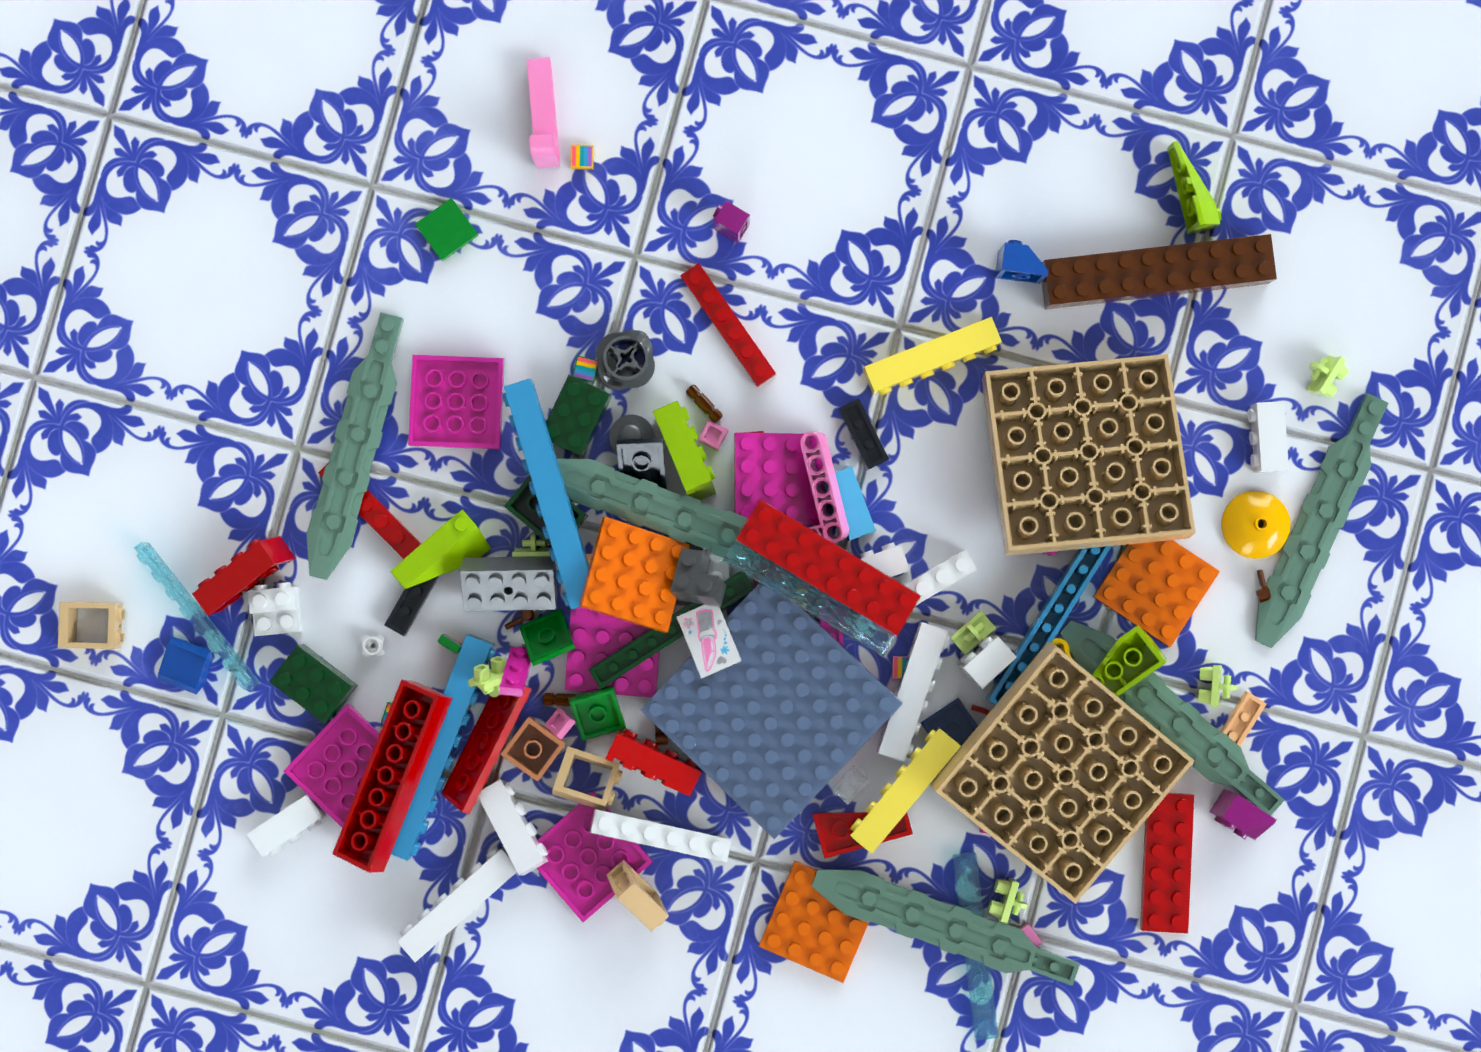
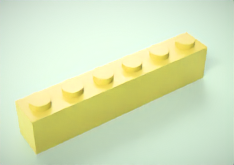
M989 317L864 366L863 371L872 394L879 393V396L891 392V387L900 385L902 388L912 384V379L921 376V379H925L934 375L933 371L942 368L943 371L955 367V362L962 359L966 363L977 358L975 354L984 351L985 355L998 350L997 346L1002 341L993 318Z
M940 728L937 732L933 729L924 739L927 744L922 750L919 747L916 748L909 757L912 759V762L907 767L902 765L896 772L895 776L898 779L893 785L889 782L880 792L883 797L878 803L873 800L865 810L868 815L862 821L858 818L850 828L853 831L850 836L871 854L961 747Z

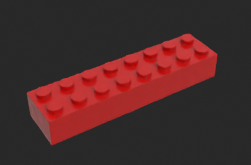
M758 499L735 537L740 543L898 636L921 597L918 593L761 499Z
M401 679L332 852L333 855L368 873L384 872L453 699L452 697L416 681Z

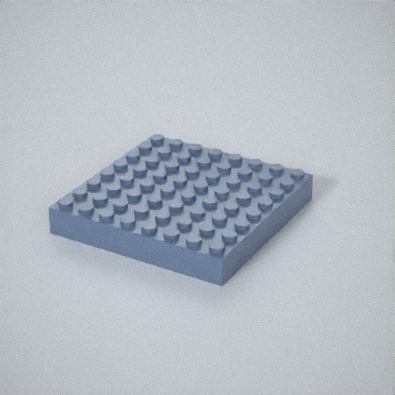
M766 575L725 619L742 661L701 678L691 655L641 708V711L775 839L894 714L903 702L770 576Z

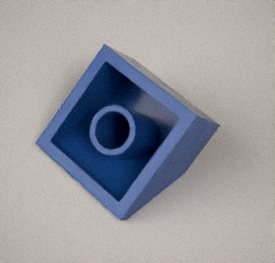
M1009 240L998 251L996 279L1040 284L1048 276L1047 268L1028 245L1022 244V241Z

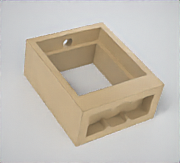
M60 602L58 648L120 649L125 640V634L122 631V621L125 620L126 616L123 603ZM78 608L109 609L107 643L76 642Z
M567 747L553 787V795L606 811L607 805L612 806L616 794L612 792L614 784L619 785L623 771L619 770L620 763L611 762L603 757ZM575 758L612 770L602 799L565 788Z
M622 860L606 874L617 899L651 932L656 927L662 925L669 917L658 893L625 860Z

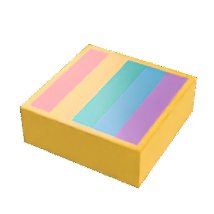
M571 145V169L594 170L593 145Z

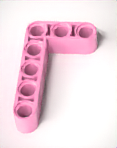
M550 57L527 59L533 135L529 136L531 156L538 169L560 167Z
M807 432L801 437L800 444L820 525L808 528L829 541L836 543L846 539L849 534V527L828 442L822 432ZM812 436L817 439V446L815 448L810 444ZM818 458L823 462L821 470H818L816 467V460ZM823 481L829 486L827 493L821 488ZM829 503L834 507L833 515L827 512V505ZM833 526H836V527L839 528V530H840V535H839V537H835V536L833 535V533H832V528H833Z

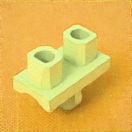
M1327 355L1319 363L1311 362L1309 368L1313 371L1310 376L1312 381L1306 390L1324 397H1333L1337 391V387L1332 384L1335 378L1342 380L1349 372L1344 365L1346 359L1342 356L1333 357Z
M531 533L530 540H522L523 547L531 546V548H515V551L512 552V557L550 556L549 548L552 547L537 548V546H546V541L544 539L537 540V534Z
M979 611L956 631L950 639L966 655L995 630L996 627L982 611Z
M500 656L490 660L491 669L485 664L473 667L474 677L468 680L469 687L477 686L485 695L489 694L491 697L499 696V686L506 666V658Z
M1222 665L1200 668V680L1212 681V690L1199 689L1198 701L1211 704L1210 707H1219L1220 689H1223V698L1230 699V690H1237V685H1231V676L1224 675V684H1221Z
M1010 877L1009 880L996 879L994 891L1004 894L1002 902L991 899L987 908L989 913L998 917L1004 923H1008L1011 910L1012 914L1018 916L1020 908H1028V904L1023 902L1025 893L1018 891L1017 894L1020 883Z

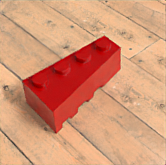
M280 536L261 541L259 539L252 541L247 545L248 550L234 555L230 559L232 562L228 566H221L214 572V577L211 579L207 578L197 585L199 589L192 593V595L207 616L220 613L243 596L241 591L247 592L253 589L254 586L261 583L258 580L259 578L264 579L269 575H273L280 570L279 564L290 563L295 559V556Z
M625 729V731L620 730L617 733L605 757L606 760L613 762L614 758L618 759L622 767L634 771L639 769L644 777L655 781L659 779L661 784L690 797L702 772V769L689 758H687V761L678 758L679 753L667 748L666 751L657 748L658 743L647 738L643 741L637 738L638 734L632 730Z

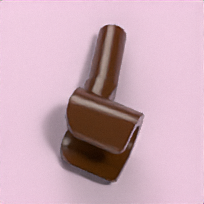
M1257 570L1261 589L1256 590L1255 593L1259 601L1263 603L1271 598L1270 589L1265 583L1263 570Z
M520 610L521 617L505 624V628L508 630L518 623L533 619V610Z
M654 724L656 742L659 745H668V736L661 732Z

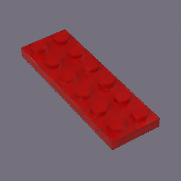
M527 685L525 686L523 697L502 694L497 697H489L441 793L443 797L461 812L470 814L473 806H475L477 798L486 784L487 778L496 764L498 756L507 742L508 736L517 722L525 702L529 698L532 689Z
M1168 793L1145 820L1140 929L1142 931L1188 934L1194 816L1193 794Z

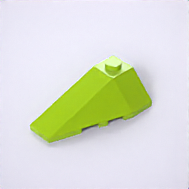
M1178 141L1172 142L1167 149L1187 234L1215 229L1220 225V209L1216 208L1214 199Z
M462 509L390 572L404 589H408L461 568L463 558L482 557L491 550V547L476 524Z
M1137 625L1118 638L1092 676L1118 697L1164 665L1167 658L1153 639Z

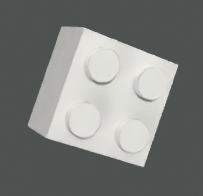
M991 635L985 637L977 644V649L972 652L969 651L959 659L961 663L958 667L975 686L982 689L1017 658L998 636Z

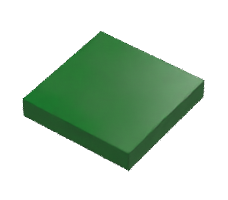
M452 198L415 224L442 262L479 236Z
M561 608L519 626L530 662L533 666L576 648Z
M613 685L569 698L582 741L626 729V723Z

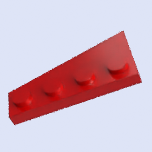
M867 812L812 813L824 859L864 848L850 836L853 833L850 828L858 818L863 821L868 815ZM907 812L881 843L913 834Z

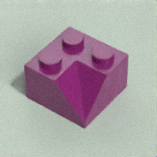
M1223 789L1209 811L1215 815L1214 820L1231 829L1233 833L1244 840L1247 837L1256 840L1277 821V819L1243 797L1226 789Z

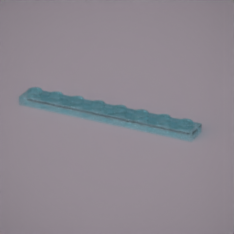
M735 540L723 560L881 656L886 654L895 637L894 634L737 540Z
M140 542L135 546L134 549L138 552L137 558L144 565L150 567L152 577L165 586L167 596L173 601H177L181 606L179 608L180 612L186 618H190L195 624L193 625L195 631L201 636L204 635L209 643L207 645L210 650L215 654L218 653L223 659V666L236 675L238 685L244 690L247 689V691L255 690L261 685V682L151 544Z
M976 853L954 854L952 857L958 906L971 910L973 914L984 917ZM965 956L974 1038L976 1041L999 1038L990 967L984 966L982 962Z

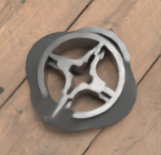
M628 330L610 333L597 346L598 373L606 388L611 390L638 388L648 383L652 378L655 370L653 347L645 332ZM620 344L632 345L626 350H621L618 347L614 348ZM638 349L644 358L643 368L634 359ZM608 353L612 354V358L617 362L613 371L607 364L606 358ZM630 355L629 362L621 365L622 358L625 359ZM626 370L637 373L629 377L619 376Z

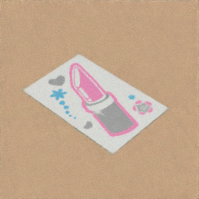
M702 605L677 616L701 678L742 661L720 607Z

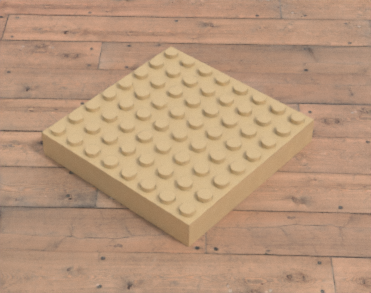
M1168 354L985 371L982 385L1005 556L1189 539L1196 533Z
M1048 641L930 785L936 793L1076 904L1195 760L1062 650Z

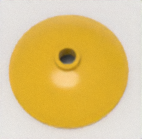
M1249 491L1233 498L1226 506L1221 520L1222 534L1228 546L1239 555L1252 559L1269 557L1278 552L1284 546L1291 526L1290 517L1284 504L1274 495L1264 491ZM1259 520L1264 522L1263 528L1258 526Z

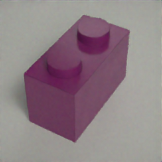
M725 201L723 206L719 205L713 214L715 231L738 244L750 225V214L728 201Z

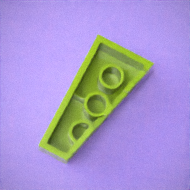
M677 400L654 410L653 414L687 495L703 500L716 494L712 480L715 479L711 466L706 467L703 460L707 457L703 447H697L695 440L698 439L694 426L689 427L686 420L690 419L686 407H680Z

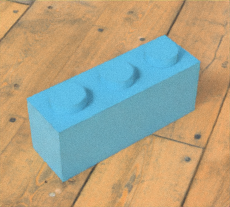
M849 467L835 472L849 527L848 540L850 541L875 532L876 529L853 468ZM823 482L827 493L829 486L826 482Z

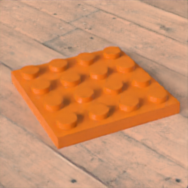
M603 517L579 607L667 633L676 602V597L670 592L681 548L689 549L690 544Z
M1173 540L1127 544L1092 597L1135 626L1139 625L1146 633L1167 647H1171L1220 571Z
M794 860L762 935L759 947L844 983L869 923L844 914L812 887V883L817 869Z

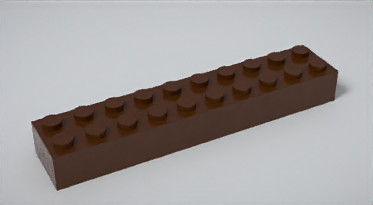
M1271 234L1056 258L1042 262L1048 270V276L1042 281L1045 310L1265 285L1277 279Z

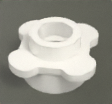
M381 634L377 636L364 635L362 637L363 656H383L385 653L383 649L384 636Z

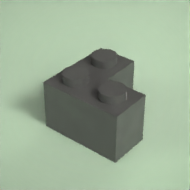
M681 548L670 592L677 600L721 607L727 585L720 576L707 574L710 559L703 551Z

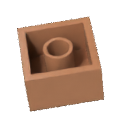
M529 715L500 755L538 782L563 749L566 741L556 737L548 728Z

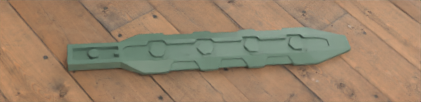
M380 312L369 354L352 372L347 389L348 397L341 421H338L334 435L336 439L330 460L325 467L322 477L323 485L307 530L309 576L328 580L352 545L358 525L357 517L370 482L371 476L369 474L376 449L379 448L381 443L383 424L397 385L392 360L404 321L401 317Z
M1369 393L1365 394L1347 434L1328 448L1320 465L1321 470L1310 494L1306 495L1301 506L1302 511L1293 531L1282 547L1281 557L1272 576H1269L1266 582L1270 589L1271 598L1263 603L1258 602L1255 641L1272 648L1301 619L1311 598L1310 593L1321 569H1324L1329 559V552L1336 536L1347 520L1348 510L1359 487H1362L1371 468L1370 443L1389 404L1388 402Z
M557 458L568 497L578 504L597 511L603 510L624 518L629 523L651 528L669 535L674 540L682 543L688 542L712 551L714 555L733 562L757 558L781 567L735 539L747 517L731 511L720 510L688 495L677 494L659 487L654 482L643 478L641 480L616 471L614 467L592 459Z
M1072 620L1060 632L1063 640L1068 643L1076 663L1091 675L1116 643V640L1111 635ZM1154 672L1118 696L1130 708L1195 760L1193 767L1210 782L1233 786L1251 803L1270 816L1285 800L1249 769L1242 749L1224 732H1219L1200 715L1196 708L1189 702H1184L1169 689L1165 682Z
M817 869L812 883V887L844 914L868 923L871 921L895 930L897 934L911 939H920L939 946L941 950L954 955L966 956L982 962L984 966L1003 973L1030 970L1073 986L1080 963L1034 946L1020 928L1001 921L989 920L971 913V910L957 905L951 906L932 899L925 893L884 881V878L862 870Z

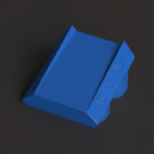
M171 637L158 672V680L197 695L206 683L213 662L211 650L205 646H197L186 640Z

